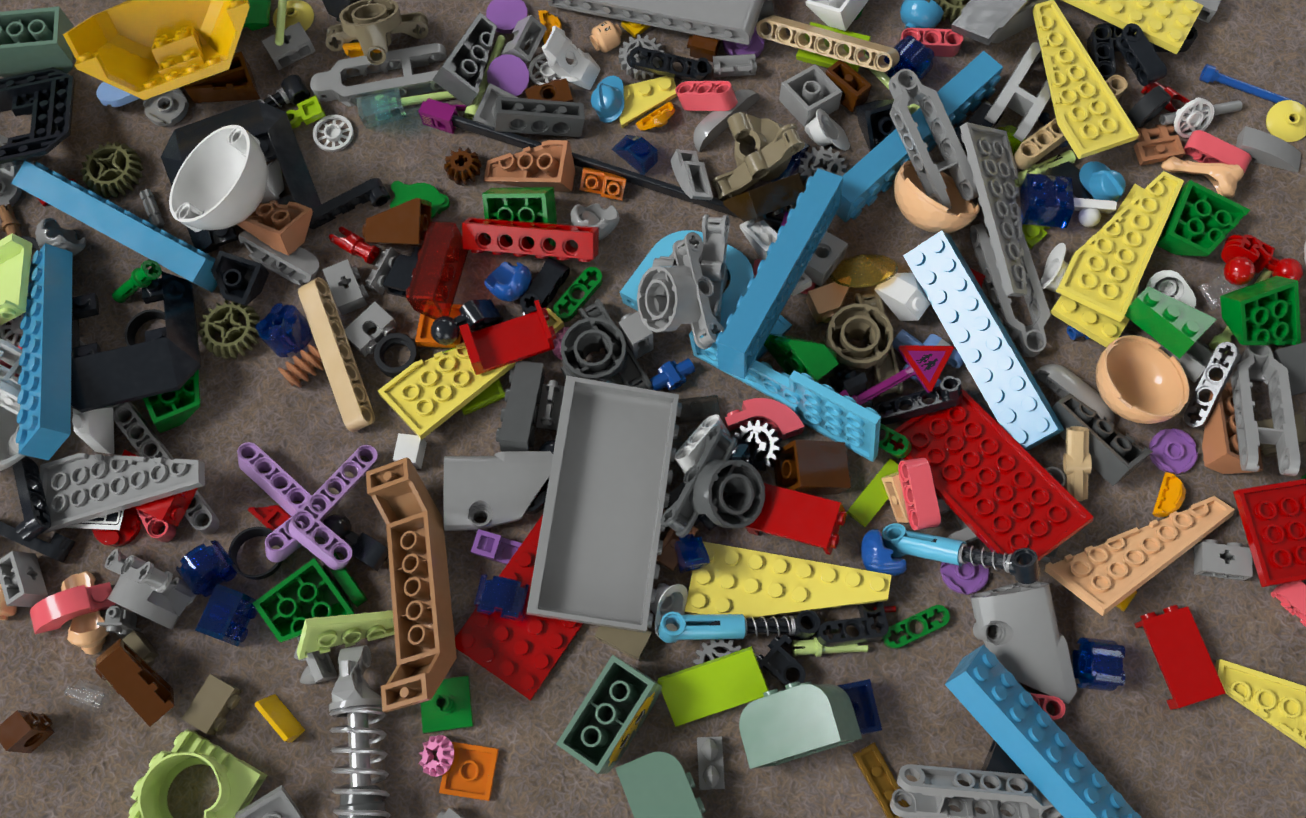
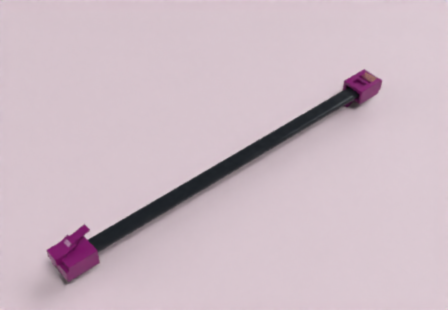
M428 98L426 102L423 101L418 111L423 125L454 134L456 127L520 148L529 146L533 148L542 145L541 142L510 132L495 131V127L460 117L457 111H465L466 105L442 103ZM572 152L574 165L615 174L626 178L628 183L739 218L724 206L722 200L716 198L712 200L691 199L679 186ZM785 212L783 220L766 215L767 219H764V221L772 229L779 231L782 225L785 226L787 223L789 212Z

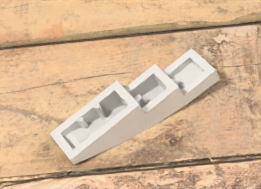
M751 219L740 224V229L761 259L765 260L768 256L767 252L772 242L775 243L777 240V233L764 220L754 223V220ZM805 273L802 274L791 294L792 296L812 286V280Z

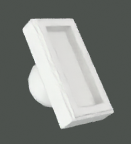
M1071 198L1066 202V210L1080 211L1078 215L1079 222L1089 228L1096 226L1100 222L1101 213L1111 214L1114 212L1117 202Z

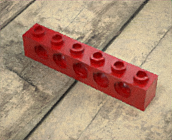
M469 217L462 222L463 249L471 250L472 253L492 251L494 255L513 253L514 256L523 257L529 254L535 255L536 258L553 256L558 260L578 258L580 262H590L598 255L599 227ZM484 233H487L491 237V241H488L484 237ZM505 235H509L513 243L508 242ZM527 236L534 240V245L527 241ZM548 238H552L556 242V246L550 245ZM570 240L576 241L578 248L572 247Z

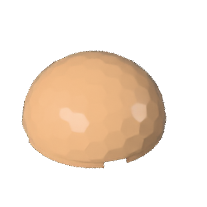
M904 162L895 177L894 195L900 211L910 223L932 233H938L941 230L946 233H952L966 227L977 217L980 211L979 205L975 206L972 200L966 201L961 197L951 176L940 172L947 187L945 190L952 206L948 210V207L926 195L912 162Z
M1128 335L1114 340L1101 353L1096 367V384L1101 398L1114 413L1135 423L1153 424L1169 420L1180 413L1189 399V383L1182 366L1174 356H1168L1159 348L1161 345L1151 339Z

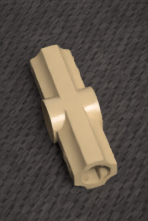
M1071 426L1066 428V453L1063 455V470L1066 475V490L1077 501L1088 499V474H1091L1092 461L1089 453V429L1087 427Z

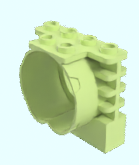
M186 729L176 737L174 741L175 746L171 752L161 751L151 759L149 770L134 786V793L131 798L136 800V802L130 808V816L128 818H173L167 803L170 785L181 771L193 765L210 766L217 777L219 785L218 798L210 808L204 810V818H235L238 811L250 805L268 775L245 761L236 758L233 754L223 750L207 738L200 736L194 730Z

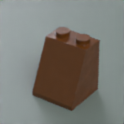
M415 198L367 218L366 224L362 228L365 242L430 247L432 202Z
M794 440L782 447V451H777L776 454L779 455V460L773 459L775 482L778 487L814 496L840 494L851 488V476L848 470V453L845 442Z

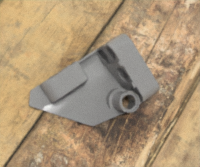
M551 451L498 452L494 456H444V531L473 530L477 533L478 529L489 531L491 527L521 520L543 485L549 479L553 458ZM479 516L487 519L486 522L481 524L474 520Z
M1036 581L1032 584H1022L1017 582L971 595L970 599L974 618L976 619L973 626L974 636L984 642L990 652L995 654L999 662L1013 674L1018 682L1049 696L1058 697L1064 703L1069 704L1076 694L1077 688L1068 645L1065 637L1059 633L1049 583Z

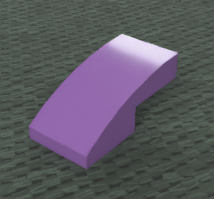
M478 529L471 553L507 565L522 543Z

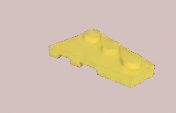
M663 76L624 86V109L619 117L621 128H624L633 120L641 118L652 109L658 108L677 97L674 78Z

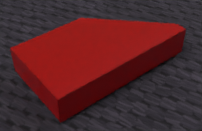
M279 505L258 508L250 507L248 509L265 527L273 531L291 518Z

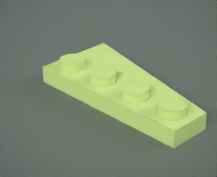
M387 610L305 619L297 648L298 659L308 658L307 653L319 651L320 654L331 652L330 647L345 644V647L356 645L355 643L361 639L367 638L368 641L394 635L393 611Z

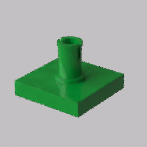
M469 676L443 679L432 699L420 703L424 734L474 727Z

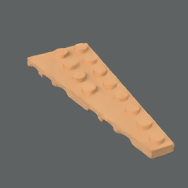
M1212 496L1191 505L1185 511H1175L1170 513L1169 517L1160 521L1153 520L1148 526L1140 529L1136 527L1118 534L1096 547L1092 545L1086 547L1079 554L1074 556L1069 554L1064 556V560L1054 564L1049 562L1045 566V572L1100 615L1104 616L1231 518L1235 509L1219 498Z

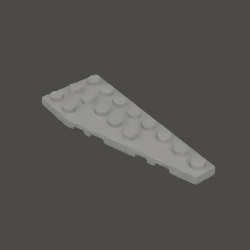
M966 122L960 126L961 139L965 144L967 161L973 173V182L976 185L979 195L978 201L985 217L984 223L988 228L990 245L994 250L996 267L1002 279V289L1006 296L1021 297L1027 294L1025 269L1021 265L1020 260L1024 256V249L1019 247V240L1023 238L1021 209L1016 203V197L1019 196V188L1015 187L1014 181L1018 178V171L1007 132Z
M77 453L40 465V479L51 519V527L43 533L52 532L205 486V463L190 459L168 460L155 457L151 459L138 456H105L102 454L88 455Z

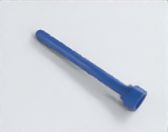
M1209 64L1204 66L1199 78L1200 81L1205 83L1216 81L1274 103L1285 100L1295 101L1221 74L1215 66Z

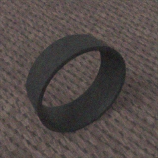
M149 309L136 314L129 321L125 329V342L127 346L135 344L136 333L145 322L152 319L165 320V312Z
M251 527L240 532L232 540L228 551V558L236 572L248 579L261 580L273 575L279 569L282 561L276 562L265 573L248 575L243 573L237 564L238 551L247 540L259 536L267 537L273 530L266 527Z

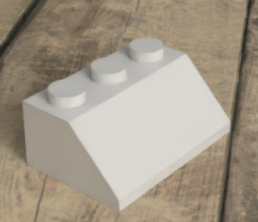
M807 0L806 6L828 26L846 31L869 0Z

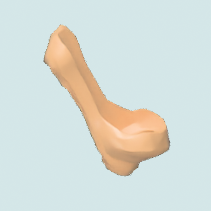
M1174 156L1168 158L1161 165L1164 171L1172 173L1204 175L1214 185L1217 193L1228 199L1235 196L1237 183L1244 175V171L1239 165L1183 161Z
M89 571L73 574L62 582L61 591L85 585V587L94 586L96 578ZM100 611L72 618L68 629L67 640L71 644L81 647L89 655H94L101 651L106 637L110 633L106 632L105 627L97 625V622H105V618L101 616Z

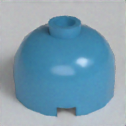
M904 0L900 8V17L906 25L905 29H934L944 14L942 8L933 0H930V2L925 0Z

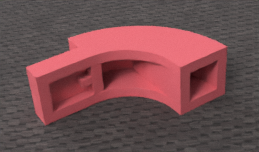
M767 398L745 400L742 404L743 411L734 410L728 413L724 419V424L729 432L740 428L741 425H748V421L756 423L757 420H760L764 424L770 423L772 424V429L779 431L777 434L779 438H782V441L802 434L805 427L799 416L785 404Z
M110 582L85 587V585L73 587L46 597L36 603L30 609L34 633L39 634L56 630L72 618L115 606L114 602L107 599L112 592Z

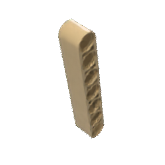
M775 15L760 20L756 26L757 34L763 39L880 72L890 70L898 64L900 59L898 51L892 47ZM767 23L771 25V31L767 28ZM786 28L790 30V36L787 35ZM805 33L809 35L810 42L805 39ZM824 39L829 41V47L825 45ZM844 44L849 47V53L844 50ZM864 49L869 52V59L864 56ZM884 55L888 56L890 64L885 63Z
M1113 75L1106 80L1107 85L1118 101L1128 86L1127 80L1120 75ZM1056 118L1020 144L1013 156L1018 169L1026 170L1067 140L1059 128Z
M318 277L298 289V294L343 422L349 431L356 432L374 423L375 415L329 286L324 279Z

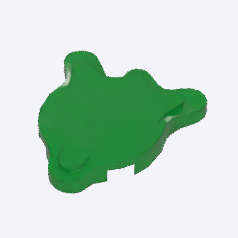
M394 181L391 185L395 198L391 202L390 208L415 198H421L432 202V219L437 213L440 214L450 206L449 198L441 194L430 184L415 183L407 185L400 181Z

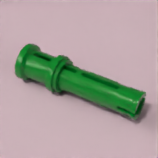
M153 260L144 261L141 264V268L133 270L131 278L113 291V299L118 303H123L140 288L148 287L152 280L161 276L162 270L160 265Z

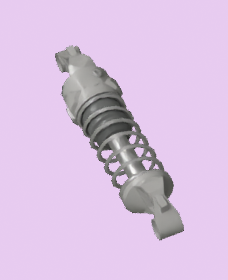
M367 645L340 650L338 656L340 676L332 690V702L329 704V715L332 717H347L348 721L347 725L336 726L330 729L332 733H348V744L336 746L330 750L333 753H349V764L337 766L331 770L333 773L350 774V784L338 786L332 790L333 793L340 794V806L332 811L338 815V818H389L391 816L386 812L385 802H383L390 794L381 790L377 785H371L386 779L389 774L384 770L370 769V764L385 759L388 754L384 750L369 748V744L383 740L387 734L383 730L369 728L370 724L382 720L386 714L382 712L381 696L374 692L363 678V674L366 668L370 667L372 660L371 651ZM372 714H378V715H380V716H378V717H376V718H372V719H369V720H368V715H372ZM369 733L380 735L378 737L369 739ZM370 754L380 755L378 757L370 759ZM371 774L381 775L371 779Z

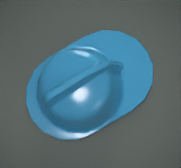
M617 76L604 78L591 95V105L598 114L600 121L604 123H611L617 120L624 109V86L622 80Z
M1097 161L1088 162L1080 169V181L1094 199L1117 202L1124 194L1126 182L1121 173L1111 170L1105 164Z

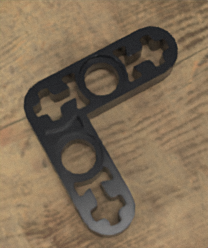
M875 602L877 608L875 611L867 610L864 604H857L860 618L824 622L817 631L818 642L825 647H834L882 640L889 629L883 603ZM876 616L877 618L875 619V625L877 628H881L879 633H877L875 629H871V627L874 625L873 617ZM846 627H856L859 631V636H849L846 632ZM826 629L829 633H837L840 629V633L834 634L831 639H829L828 635H823Z

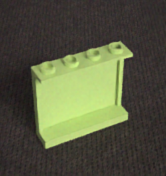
M13 233L0 240V326L25 313L27 307L33 243Z

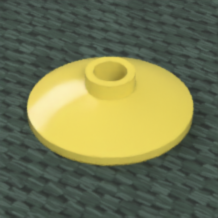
M302 0L287 1L285 29L300 22L306 31L314 20L312 7ZM277 9L273 14V23L275 27L277 21Z
M1292 100L1278 102L1267 113L1266 126L1271 135L1286 142H1295L1306 136V108L1299 102ZM1289 116H1291L1295 122H1292L1289 119Z

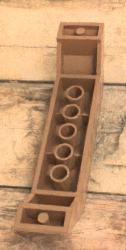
M407 457L366 472L367 494L375 502L386 523L397 666L388 682L381 686L382 712L385 713L431 700L457 658L443 518L413 463Z

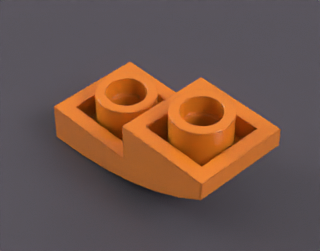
M583 167L579 190L601 194V197L622 201L626 178Z

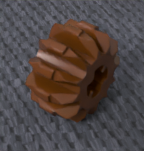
M459 147L458 152L451 150V156H445L446 164H444L448 178L450 180L454 179L457 185L461 180H463L465 185H467V179L475 182V176H480V168L482 166L476 152L472 153L469 147L465 151L461 147Z

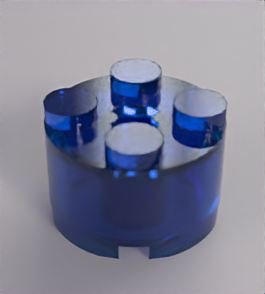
M907 36L895 45L894 49L898 51L900 59L896 66L887 71V76L891 79L901 69H910L921 82L933 67V50L926 47L913 36ZM885 56V63L890 64L888 56Z
M282 303L274 305L271 312L256 325L260 338L279 357H289L287 353L292 351L295 354L300 352L308 345L313 336L308 320L293 305H283Z
M216 540L211 541L213 545L206 547L204 544H201L192 549L180 560L182 566L176 567V571L195 595L202 594L204 597H208L217 590L219 584L223 581L228 582L237 575V572L231 566L236 564L220 542Z
M481 575L474 605L477 606V612L491 615L495 611L501 613L502 618L515 620V618L518 619L519 616H523L529 585L526 584L520 587L521 582L499 576H493V580H486L487 575Z
M1085 637L1077 641L1076 644H1080L1078 650L1073 651L1072 661L1074 678L1079 679L1080 682L1077 684L1079 688L1114 691L1118 686L1125 684L1126 676L1123 671L1125 648L1123 645H1118L1113 640Z

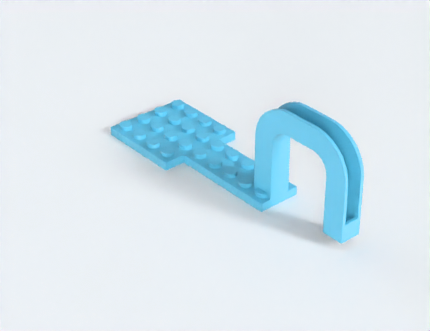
M694 230L678 231L667 235L657 242L621 289L620 295L623 303L638 311V286L644 273L653 266L654 259L660 258V256L669 257L673 252V244L678 240H683L690 232L697 233L703 241V233ZM728 244L726 265L730 284L722 294L720 321L724 330L727 327L726 323L729 315L737 310L740 296H745L748 291V283L754 277L751 263L747 257ZM691 331L689 337L693 355L718 368V358H716L718 346L714 342L708 349L699 348L695 344L693 332ZM755 360L745 379L725 372L778 402L785 404L809 428L835 442H845L846 448L872 462L878 456L881 416L874 409L860 406L853 398L836 393L829 385H821L815 382L806 373L800 374L795 370L791 375L784 372L779 373L773 370L771 365L763 361L760 363Z

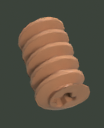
M308 344V353L300 350L301 359L294 355L292 357L294 364L288 361L285 362L287 370L281 367L278 368L292 386L296 385L301 388L300 379L308 382L310 381L308 373L313 376L317 375L315 367L320 370L324 369L317 346L314 347Z

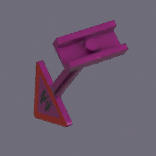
M900 345L898 351L909 367L858 396H852L851 398L861 406L912 376H916L927 393H931L954 347ZM846 390L838 393L842 396H849Z

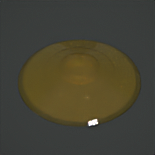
M859 254L843 259L830 277L834 282L843 286L869 287L891 279L897 273L898 265L893 259L884 255Z

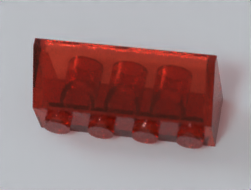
M429 223L428 229L424 233L422 248L418 252L416 268L412 271L410 287L406 290V298L412 308L434 320L438 317L450 316L468 254V249H463V238L456 223Z

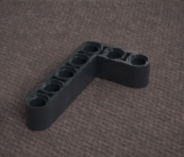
M1113 24L1096 25L1087 39L1088 55L1105 81L1116 72L1114 51L1120 52L1115 42L1117 37L1122 34L1123 29ZM1192 26L1178 52L1189 50L1198 36L1195 27ZM1151 43L1155 52H1170Z

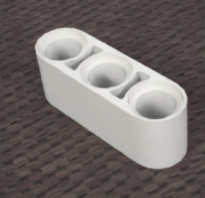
M715 414L706 418L675 453V460L684 474L692 466L697 465L705 450L706 435L712 427L720 425L726 434L731 435L719 415Z

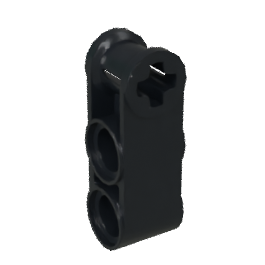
M1127 24L1123 28L1122 34L1117 37L1115 44L1125 58L1127 65L1136 75L1138 82L1142 86H1147L1166 77L1167 68L1155 52L1153 45L1142 32V29L1137 24Z
M548 258L538 275L532 280L525 294L521 297L520 306L522 314L526 315L537 311L536 307H534V301L539 300L541 308L547 307L554 299L560 286L568 278L570 268L552 258Z

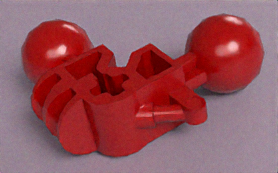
M1248 234L1228 237L1221 252V258L1226 263L1224 267L1225 279L1230 284L1236 286L1246 285L1253 279L1255 272L1259 274L1263 268L1272 271V277L1280 276L1298 280L1299 282L1303 276V267L1296 259L1284 258L1279 260L1273 257L1275 248Z

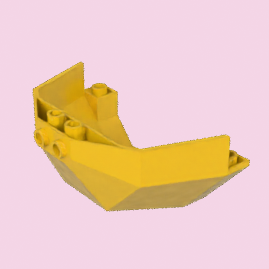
M127 0L90 16L64 33L63 36L76 58L74 66L77 70L146 100L229 70L250 3L248 0Z

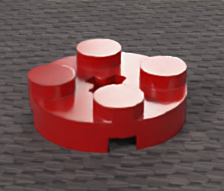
M128 508L124 510L120 530L92 529L95 538L106 546H124L132 542L139 534L141 518L136 508Z

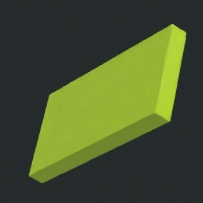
M752 646L658 678L657 681L662 686L661 692L675 727L764 697V692L769 691Z

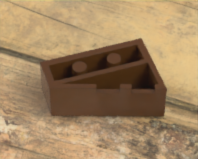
M242 51L234 53L229 70L184 86L194 103L261 99L250 65Z
M121 638L96 658L95 671L98 676L105 681L107 680L149 727L175 706L173 688Z

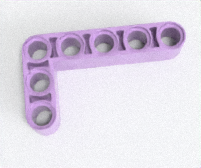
M248 442L238 447L237 454L240 469L293 517L312 495L256 444ZM262 471H269V473H265V474L260 473V472H262ZM278 486H285V488H282V489H279V488H276V487H278ZM294 501H301L302 503H300V504H294L293 502H294ZM312 505L314 510L323 511L320 505ZM292 517L266 537L265 551L268 560L281 562L302 546L289 533L288 527ZM295 522L299 528H307L304 522ZM275 545L282 546L280 549H272L271 547Z
M370 445L359 447L302 505L289 523L288 530L290 535L333 570H341L346 567L352 557V549L321 521L366 475V472L370 471L378 454L376 449ZM360 456H366L370 462L362 461ZM344 472H351L354 478L347 477ZM328 488L337 489L339 494L330 493ZM312 505H320L323 511L314 510ZM302 521L307 525V528H299L295 522ZM315 537L324 538L326 544H318L315 541ZM340 552L344 555L345 559L338 560L334 557L333 553Z

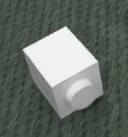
M398 433L393 461L395 462L407 457L416 469H421L427 442L424 439L421 440L417 435Z

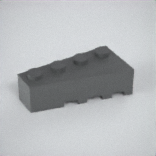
M481 13L471 23L432 79L467 107L479 93V85L484 75V67L488 61L489 49L492 46L497 28L493 22Z
M517 361L515 369L510 370L509 382L511 387L507 388L505 392V402H507L506 408L501 410L500 420L502 427L498 428L496 432V442H499L501 452L530 451L529 447H534L535 426L533 424H537L539 406L536 404H540L542 386L545 379L544 363Z
M1071 394L1057 401L1052 407L1064 428V431L1059 433V435L1065 441L1066 428L1081 426L1089 429V453L1091 455L1092 467L1112 486L1138 468L1153 452L1146 446L1142 449L1133 443L1135 438L1129 434L1125 436L1120 434L1113 428L1114 424L1112 422L1096 417V411Z

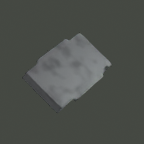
M970 0L961 10V15L952 23V31L989 45L1030 0Z

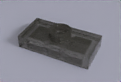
M718 395L678 399V402L682 403L680 417L676 416L675 424L701 422L715 414L721 418Z

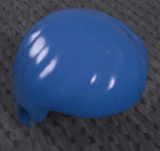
M503 262L485 279L484 285L500 300L512 302L520 299L531 284V272L527 266L519 262L516 263L518 266H513L509 262Z
M878 529L869 530L864 535L861 543V557L867 571L897 576L907 570L906 560L901 557H892L893 550L885 548L884 540Z

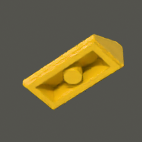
M276 694L255 703V707L283 741L293 742L305 731Z

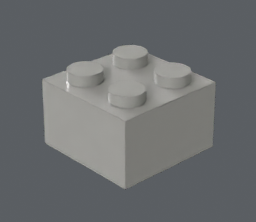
M815 64L781 83L779 101L805 128L816 117L817 109L821 108L828 115L838 110L842 91Z

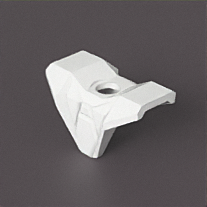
M553 26L546 44L542 46L549 67L560 77L566 78L570 83L590 90L600 72L599 65L589 53H584L581 49H577L572 44V41L566 37L564 30ZM566 58L574 59L573 64H568Z

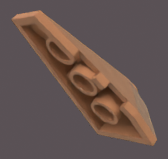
M547 140L541 142L542 145L533 148L529 146L523 148L524 151L515 154L508 153L487 160L484 182L519 187H554V191L572 192L575 167L570 142L568 140Z
M271 200L269 203H260L248 218L237 225L272 249L289 256L305 242L313 211L311 208L296 202L281 205L278 204V201Z
M1215 376L1212 380L1219 381L1220 378ZM1227 382L1208 423L1205 425L1202 443L1204 465L1221 474L1250 473L1251 471H1242L1240 466L1231 383ZM1210 391L1209 401L1213 398L1212 391ZM1258 448V466L1260 468L1257 472L1263 470L1260 448Z

